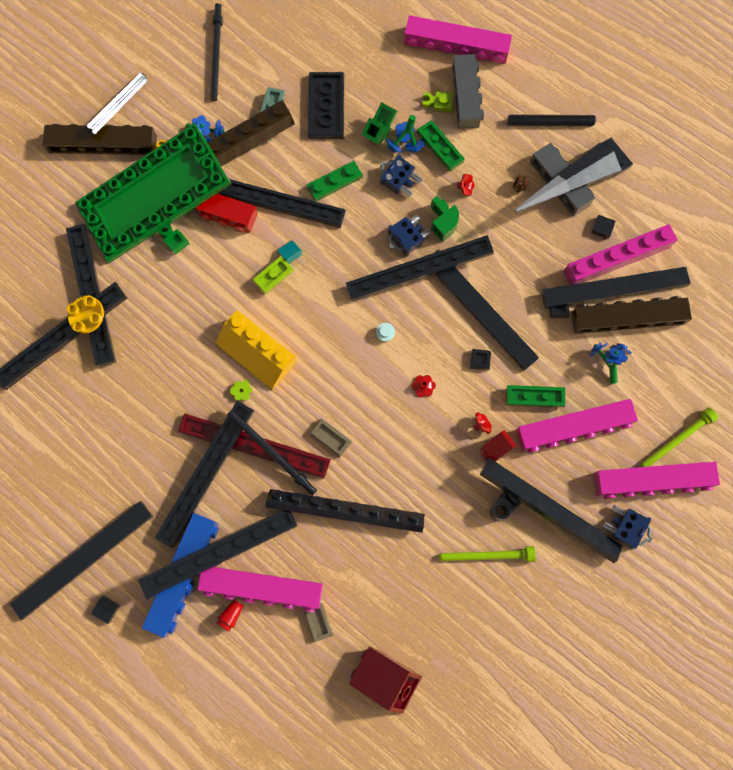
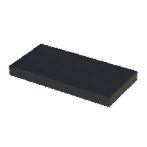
M309 72L308 139H344V72Z

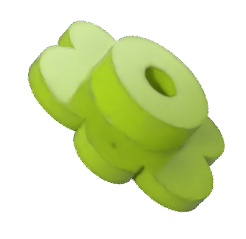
M247 380L236 381L234 386L231 387L230 393L234 396L235 400L239 401L242 399L247 401L250 398L249 394L252 393V388L249 387L250 384Z

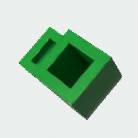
M381 102L374 118L368 119L361 135L377 144L382 143L389 134L398 111Z
M436 196L432 199L430 208L437 214L438 218L432 222L431 230L444 242L457 228L459 211L456 205L449 209L447 202Z

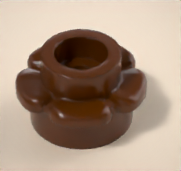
M517 176L513 184V189H516V192L524 191L529 183L527 176Z

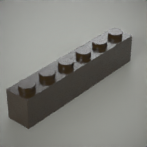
M282 99L210 140L208 144L220 165L223 166L295 125Z
M52 124L44 125L42 143L48 153L147 155L154 150L157 135L154 128L148 125L114 126L108 124L92 135L87 132V125Z
M673 296L664 300L658 297L650 301L637 299L629 303H625V301H616L613 304L600 302L594 306L580 304L571 312L574 334L685 325L692 320L689 299L681 298V296Z

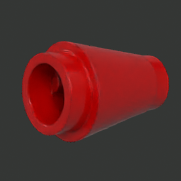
M233 600L217 617L216 624L230 632L232 628L234 629L244 606L238 601Z

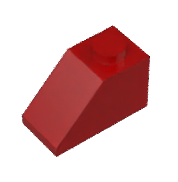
M503 430L480 448L482 451L480 454L485 461L491 458L496 462L516 447V444L507 432Z

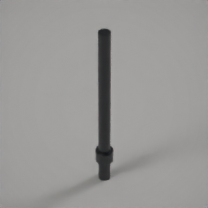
M219 3L215 4V13L212 18V24L214 25L210 96L212 101L218 100L221 26L223 25V17L221 16L222 5Z
M232 409L229 411L227 416L289 473L299 487L302 486L312 496L317 492V489L307 481V477L303 473H299L235 411Z

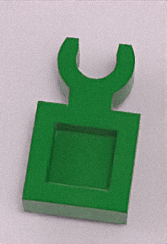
M169 224L166 226L168 230L166 232L160 230L159 234L164 238L163 242L176 255L190 243L178 229L173 231Z

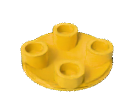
M90 295L78 298L73 303H70L66 309L71 328L82 334L96 330L104 317V309L101 302Z

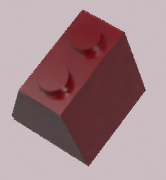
M369 646L363 652L358 668L352 672L349 685L388 711L403 714L423 676L383 652Z

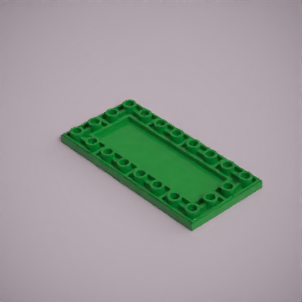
M194 123L77 200L75 204L106 262L111 263L231 185V182L198 125Z

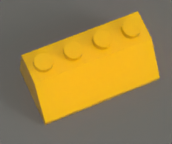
M238 310L224 323L215 342L217 346L272 390L297 362L295 355Z

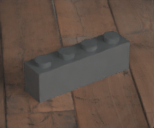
M475 54L454 55L452 69L458 129L479 128L481 120L484 119V110L480 109V104H482V93H479L481 80L480 77H477L479 62H476Z
M551 142L535 152L530 161L547 184L571 166L561 156L559 149L554 147ZM586 186L557 196L573 217L591 206L595 199L592 190Z

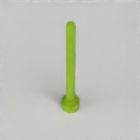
M707 407L701 412L700 418L644 460L640 467H650L703 425L713 424L719 419L717 413L712 408Z
M526 546L520 551L441 553L438 558L440 561L522 559L526 562H535L536 553L534 546Z

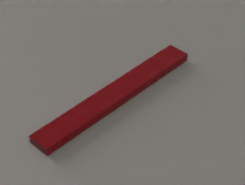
M184 413L178 432L212 443L222 425ZM245 432L241 433L233 450L277 463ZM263 438L296 470L325 479L331 459Z

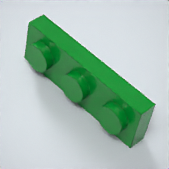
M432 120L417 129V134L450 172L464 162L465 158Z
M352 161L308 183L307 188L313 199L317 202L362 179L363 174L355 161Z
M507 385L506 405L564 408L565 387Z

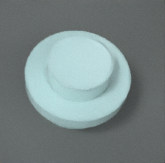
M382 323L377 327L376 335L379 340L387 342L393 339L395 329L389 323Z

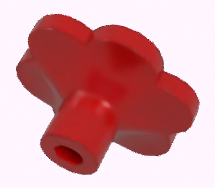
M463 174L462 180L457 183V188L462 189L463 195H472V190L475 186L473 176L471 174Z
M418 375L412 384V389L416 391L418 397H430L436 388V383L432 381L429 375Z
M480 412L475 413L476 423L473 425L474 430L479 431L481 429V431L490 434L492 432V425L487 417Z

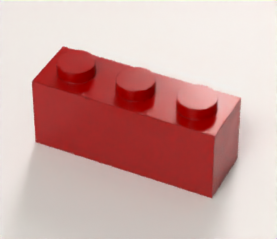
M215 194L196 207L201 219L215 221L223 227H233L236 231L242 233L244 231L251 232L258 215L256 206L220 194Z

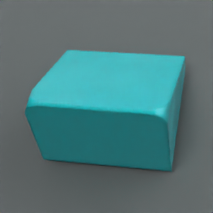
M292 240L277 250L288 264L302 256V250Z

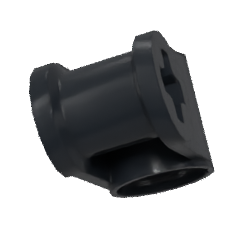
M504 491L500 498L491 506L490 516L495 521H502L509 517L522 503ZM497 506H500L504 509L503 516L497 515Z

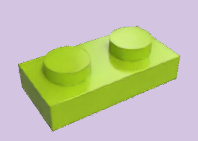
M280 256L258 274L253 281L267 294L294 270Z

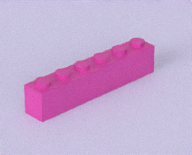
M409 15L404 44L458 55L475 54V58L479 60L506 64L512 35Z
M670 224L569 263L563 273L569 285L584 283L670 249L678 239Z
M627 399L519 426L516 429L522 452L528 450V453L540 451L539 447L547 446V449L559 446V442L565 441L566 444L576 442L579 437L590 439L596 437L595 433L602 432L605 435L613 433L615 428L621 427V430L632 428V424L637 422L638 418L632 400Z
M716 461L599 470L594 472L596 495L603 496V499L616 498L615 495L623 494V498L635 497V493H642V496L655 495V491H662V494H673L674 490L680 489L681 493L694 492L693 488H700L701 491H712L714 486L720 485Z
M213 567L201 573L198 590L203 591V595L215 597V594L219 593L223 594L225 599L235 600V596L243 597L245 602L255 603V599L263 600L264 605L275 606V602L283 603L284 608L295 609V605L303 606L304 611L315 612V608H320L324 584Z

